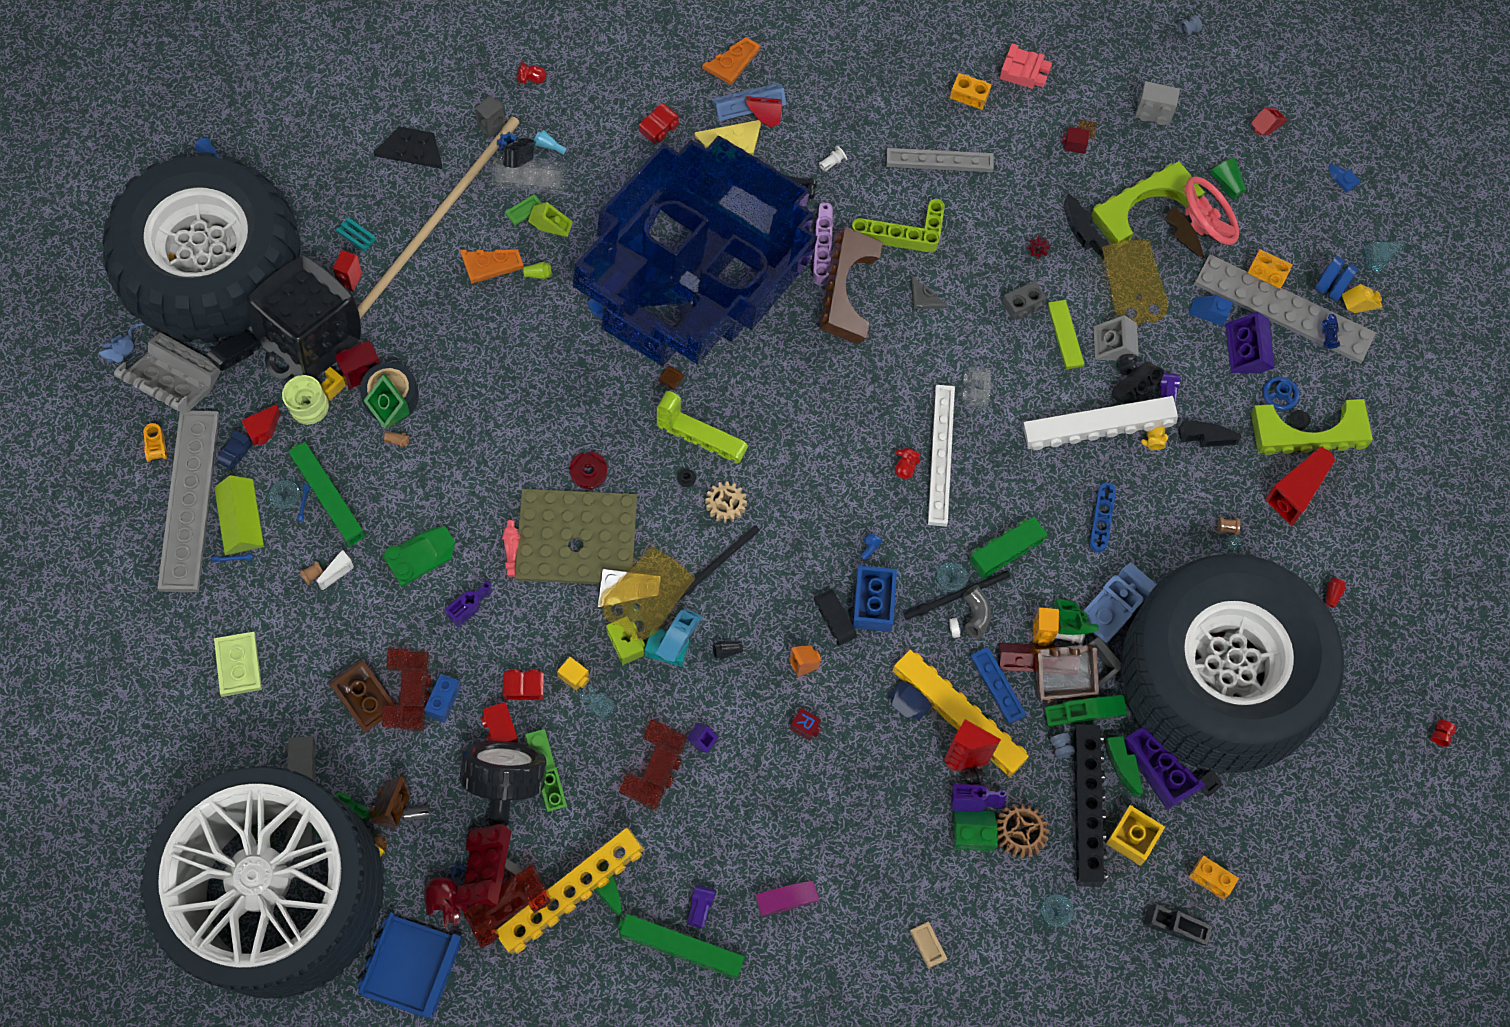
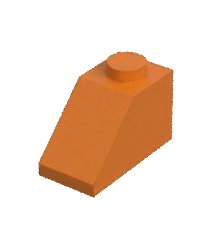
M812 645L791 648L789 661L797 677H800L818 669L821 657L817 650L814 651Z

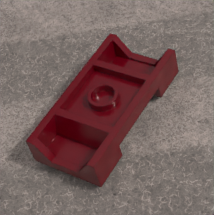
M503 824L473 829L468 832L465 849L470 852L464 885L457 886L454 905L463 912L467 911L470 904L483 903L490 906H498L512 832Z

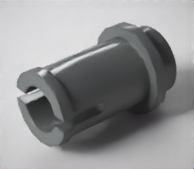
M408 806L407 809H403L404 821H409V823L412 820L429 819V813L420 814L421 812H428V806L409 808Z

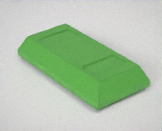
M533 194L504 213L514 225H517L530 217L533 206L542 203Z

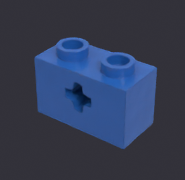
M442 674L439 675L424 709L426 717L443 723L446 722L461 688L458 680Z

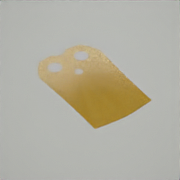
M1128 240L1103 246L1102 250L1117 316L1125 315L1127 317L1126 310L1130 307L1137 311V316L1133 319L1130 318L1137 325H1141L1143 321L1154 323L1166 316L1169 304L1157 269L1150 240ZM1137 294H1141L1143 299L1137 300ZM1157 304L1160 308L1159 314H1151L1149 306Z
M651 546L628 574L605 597L603 616L613 625L622 626L625 634L635 640L651 637L658 631L695 578L674 559ZM615 604L621 605L623 607L622 615H613L611 607ZM634 604H640L641 609L635 610ZM639 620L644 623L645 629L642 632H636L632 626L635 621Z

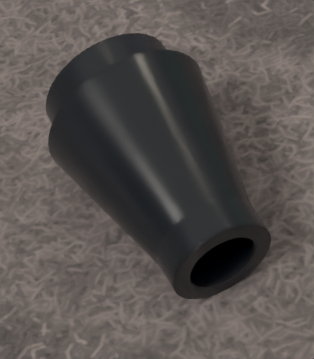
M717 641V643H713L715 659L723 660L735 654L743 653L741 641Z

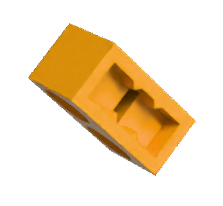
M958 73L951 90L950 99L983 110L992 84L972 78L966 74Z
M1259 249L1248 274L1281 289L1293 264Z
M1039 608L1033 620V642L1038 643L1040 646H1048L1053 643L1059 632V609Z
M1204 855L1198 860L1189 875L1190 879L1223 900L1230 895L1239 879Z

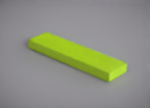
M1066 300L1048 302L1047 307L1065 369L1083 367V357Z

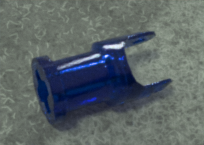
M1329 314L1328 320L1322 321V333L1325 337L1323 346L1327 349H1333L1340 346L1337 334L1339 326L1336 315Z

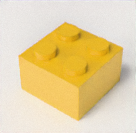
M1130 805L1122 815L1106 845L1141 866L1146 861L1165 826Z

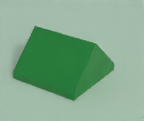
M386 374L381 376L363 400L384 429L389 428L410 414L407 402Z

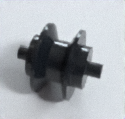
M1295 410L1290 415L1289 422L1294 428L1304 430L1310 425L1311 418L1308 413L1302 410Z
M974 766V771L966 768L964 777H961V780L969 785H973L976 782L978 785H981V781H983V777L986 775L985 772L982 773L977 766Z

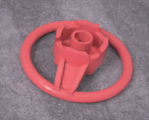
M1198 176L1191 177L1184 185V193L1189 203L1185 212L1186 216L1190 215L1193 221L1190 223L1191 226L1200 235H1210L1224 245L1235 244L1239 238V226L1231 206L1221 192L1209 181ZM1194 184L1202 185L1212 193L1223 207L1231 225L1218 219L1221 217L1220 212L1216 208H1212L1206 197L1203 196L1198 199Z

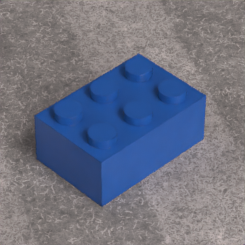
M858 565L852 623L855 629L891 632L894 621L897 569Z

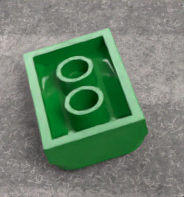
M445 525L432 527L398 546L387 548L382 557L402 588L450 561L456 543Z

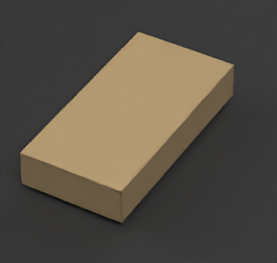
M929 921L910 930L928 969L947 960Z

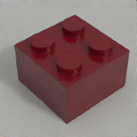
M370 340L361 342L349 350H342L335 355L340 374L344 378L349 390L361 385V380L365 373L373 366L380 364V360Z

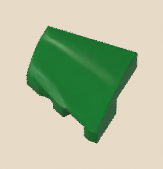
M1234 157L1222 162L1211 170L1210 174L1222 185L1221 189L1232 200L1246 192L1241 172Z
M1056 598L1052 609H1059V634L1082 635L1098 631V624H1091L1087 620L1089 615L1082 611L1075 601Z

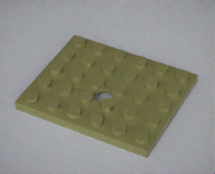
M522 489L519 520L521 539H519L517 548L515 581L600 584L602 568L633 572L637 494ZM573 539H579L583 542V548L578 552H573L568 547L569 542Z

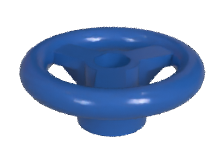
M1274 377L1268 380L1263 387L1264 400L1268 405H1274L1276 410L1285 411L1292 409L1299 401L1298 387L1287 378ZM1280 382L1277 385L1275 392L1268 394L1270 386L1274 383ZM1292 390H1293V393H1294V398H1293V399H1292V398L1290 397V395H1289ZM1271 399H1283L1288 404L1279 405L1273 402Z

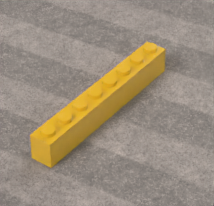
M909 650L894 665L893 672L901 680L911 684L922 693L932 704V708L954 728L959 730L966 719L1000 738L1001 741L991 761L1007 776L1011 778L1029 757L1026 750L1022 746H1017L1013 743L1012 738L1006 732H1001L993 720L983 716L982 711L976 705L972 706L963 693L953 689L952 684L947 679H942L933 666H928L923 662V658L918 653H913Z

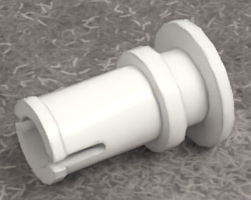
M839 146L835 147V151H832L830 156L819 162L824 172L836 163H841V160H847L846 154Z
M1057 633L1055 638L1072 641V644L1077 642L1079 645H1082L1085 634L1063 635Z

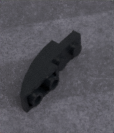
M1069 193L1066 196L1064 208L1068 224L1074 236L1085 250L1092 247L1102 259L1106 258L1111 250L1109 242L1098 234L1095 227L1091 226L1093 218L1090 212L1085 210L1080 205V202Z

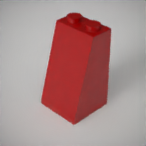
M1321 446L1272 488L1265 500L1292 527L1305 511L1336 459L1329 450Z

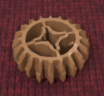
M1020 803L1019 808L1013 804L1011 810L1006 807L1004 813L999 814L998 817L1000 819L996 820L997 826H999L997 827V833H999L997 840H1002L999 844L1000 848L1005 845L1007 846L1005 853L1012 850V857H1015L1017 852H1019L1020 858L1023 859L1026 852V855L1030 858L1033 853L1038 854L1040 852L1039 848L1043 849L1045 847L1043 842H1047L1049 839L1046 836L1049 833V829L1044 827L1048 825V822L1041 821L1044 818V814L1038 816L1039 810L1037 808L1031 811V805L1024 809L1023 803ZM1014 817L1015 827L1007 832V821ZM1023 817L1030 819L1033 823L1025 822ZM1020 827L1022 830H1026L1024 834L1022 831L1018 832V829ZM1037 830V839L1034 843L1030 844L1029 834ZM1012 838L1018 839V840L1020 841L1021 845L1016 844V843L1013 842L1011 839H1012Z

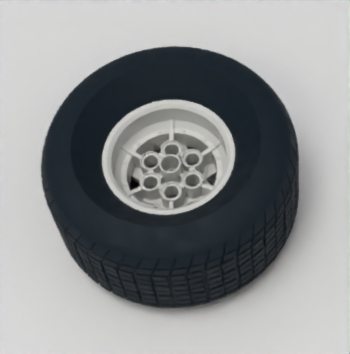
M1218 554L1202 557L1178 567L1175 571L1165 576L1150 592L1132 621L1124 640L1121 662H1123L1121 663V674L1124 692L1129 706L1141 727H1144L1163 745L1162 747L1170 754L1172 753L1177 759L1201 769L1223 773H1240L1262 769L1285 759L1296 751L1331 713L1339 696L1344 674V652L1338 627L1328 607L1316 591L1298 575L1283 566L1263 558L1242 554ZM1226 632L1223 638L1211 635L1213 633ZM1247 640L1254 644L1257 649H1248ZM1232 642L1237 643L1240 648H1235ZM1213 646H1218L1221 651L1214 650ZM1197 652L1201 659L1195 661V653ZM1246 657L1252 658L1254 663L1249 662ZM1208 663L1213 664L1216 669H1211ZM1265 672L1263 683L1260 686L1256 676ZM1241 675H1246L1249 681L1244 680ZM1222 678L1228 679L1230 684L1224 683ZM1236 693L1240 697H1233V695Z

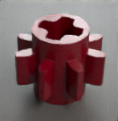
M1038 235L1036 240L1031 238V244L1027 247L1032 252L1031 256L1035 255L1040 259L1042 254L1048 255L1049 252L1046 249L1051 247L1050 244H1047L1048 238H1041L1040 235Z

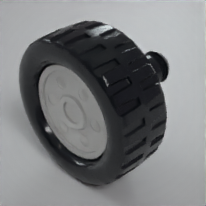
M507 741L476 743L468 746L462 753L460 783L471 794L490 799V826L498 824L507 826L509 824L507 820L509 819L511 801L534 797L543 790L546 777V757L540 750L521 743Z

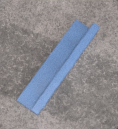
M779 83L711 99L712 104L716 108L719 121L753 113L746 105V96L781 99L782 106L786 105L784 88Z

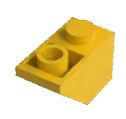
M1362 284L1342 294L1347 310L1353 313L1383 307L1380 293Z

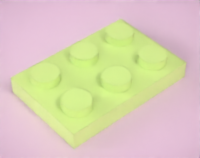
M255 632L214 638L221 697L262 690Z

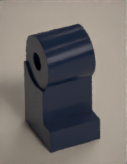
M234 430L230 441L219 453L217 462L233 470L252 446L249 437Z

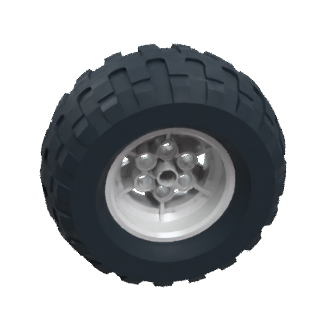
M200 152L198 156L188 157L186 154L172 156L170 161L162 164L158 161L146 168L147 171L140 177L134 176L125 184L126 189L122 195L115 197L110 206V216L106 218L102 243L104 246L103 265L117 297L126 310L136 318H140L142 323L158 333L169 334L183 342H192L193 339H200L204 343L219 342L220 337L229 335L234 337L244 332L245 329L251 327L247 311V297L270 275L298 258L301 252L297 224L286 198L257 169L252 166L247 167L240 160L230 156L222 159L216 157L214 153ZM169 253L176 255L177 258L170 261Z

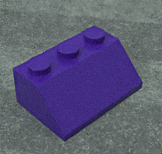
M1255 312L1226 323L1231 373H1262L1275 368L1270 324L1267 317L1259 312Z

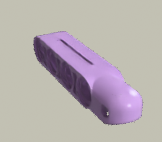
M822 202L819 206L815 229L813 281L820 286L826 284L829 277L828 268L831 264L833 208L830 203Z

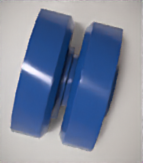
M1337 255L1331 264H1328L1315 290L1324 294L1332 286L1329 298L1335 302H1338L1359 269L1355 265L1349 264L1345 270L1340 271L1345 264V260Z

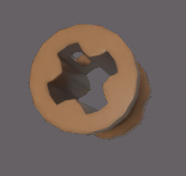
M1220 517L1218 520V534L1226 532L1239 535L1240 519L1231 520Z
M317 561L313 562V565L307 569L299 570L307 585H310L311 581L320 577L323 573Z

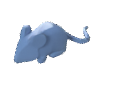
M136 324L129 329L128 335L125 337L117 335L110 340L111 343H104L103 347L105 348L101 349L99 354L109 362H122L123 357L128 356L134 348L132 342L133 329L145 324Z

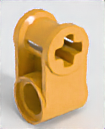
M155 423L146 425L143 433L147 462L159 458L168 459L165 436L160 426ZM158 432L155 437H150L152 433Z

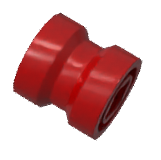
M1438 720L1435 725L1436 731L1431 735V741L1440 746L1449 747L1452 741L1451 736L1455 734L1457 727L1449 721Z

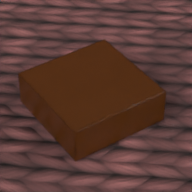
M669 365L658 381L675 390L684 378V374Z

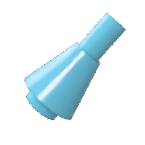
M545 130L539 131L534 138L535 146L555 150L563 155L567 148L559 145Z

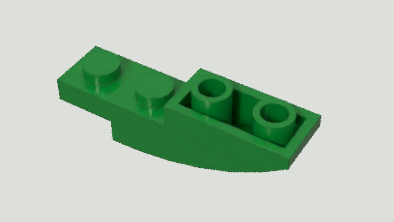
M1124 696L1082 699L1045 707L1048 728L1084 721L1092 722L1127 716Z

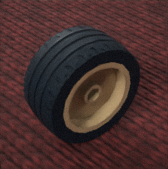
M385 362L373 366L365 373L361 380L360 395L363 405L370 416L377 420L363 400L383 374H386L405 399L409 413L412 414L419 399L417 382L409 369L398 363Z

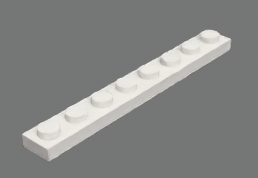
M936 385L928 525L947 527L955 386Z

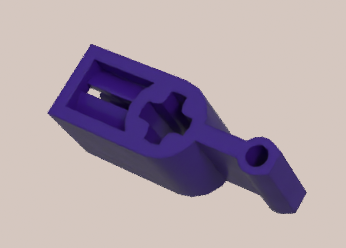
M487 581L476 592H465L444 609L446 616L457 628L479 610L480 600L492 593L491 584Z
M953 784L951 794L952 811L981 812L985 810L986 806L999 809L1004 808L1007 796L1006 791H989L982 785Z

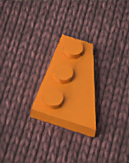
M745 37L731 46L722 55L718 54L715 56V59L711 62L704 63L702 69L732 85L760 51L761 45Z
M460 250L471 284L524 268L518 250H495L494 252H484L483 250L467 252V250Z

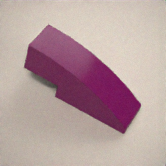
M813 881L793 884L755 895L761 918L820 901Z

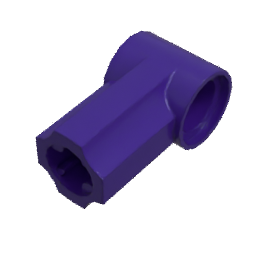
M1164 372L1161 384L1158 386L1160 388L1159 398L1173 396L1175 406L1181 379L1180 375Z
M696 884L687 925L704 929L716 890Z

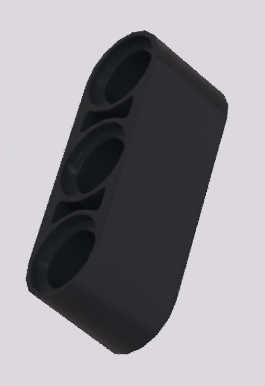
M521 138L505 146L503 166L518 168L533 160L535 141Z
M244 331L213 347L208 352L207 359L220 371H224L253 355L254 351H258L261 345L248 331Z
M1150 362L1143 363L1113 388V399L1122 404L1134 403L1162 380L1164 376L1163 369Z
M832 589L814 597L815 605L819 606L818 610L824 621L829 624L827 627L833 638L837 639L836 643L838 646L857 638L850 619Z

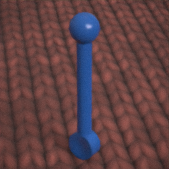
M307 484L302 487L304 493L300 513L297 516L298 522L304 521L307 492L310 491V486Z
M248 553L245 556L211 557V562L244 559L251 561L253 555Z

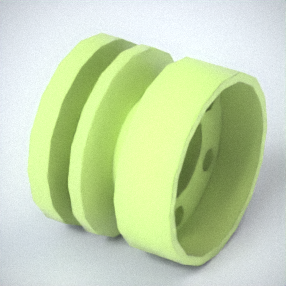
M307 375L296 376L290 379L284 386L282 399L297 422L306 425L315 424L326 416L329 409V400L315 378Z

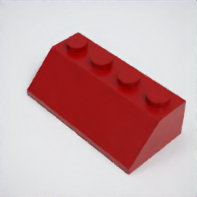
M965 719L955 735L943 762L947 763L946 766L953 771H965L966 768L973 769L974 766H977V768L989 764L1001 739Z

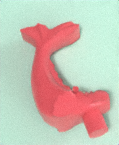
M508 520L507 527L503 529L502 537L507 557L505 565L507 576L515 577L517 548L521 536L518 529L515 528V521Z

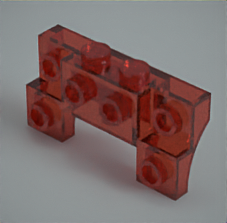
M388 648L386 668L387 670L402 671L400 706H383L382 727L399 728L409 731L425 730L426 714L424 709L430 698V694H427V687H431L432 682L431 675H428L429 652Z
M651 719L643 739L657 746L643 778L640 779L627 773L619 794L657 811L666 788L670 789L673 784L674 777H672L674 770L678 771L682 759L679 758L686 745V738L688 736L671 730L669 726Z
M531 864L501 885L498 906L476 903L469 906L463 914L478 945L483 949L499 938L496 928L498 925L528 905L536 913L540 909L545 908L552 900L548 889L542 883L539 872Z

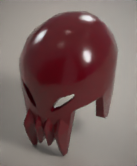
M436 877L431 879L424 887V903L427 915L433 914L434 910L443 911L444 927H447L449 922H454L456 927L461 915L459 908L454 905L457 885L449 878Z

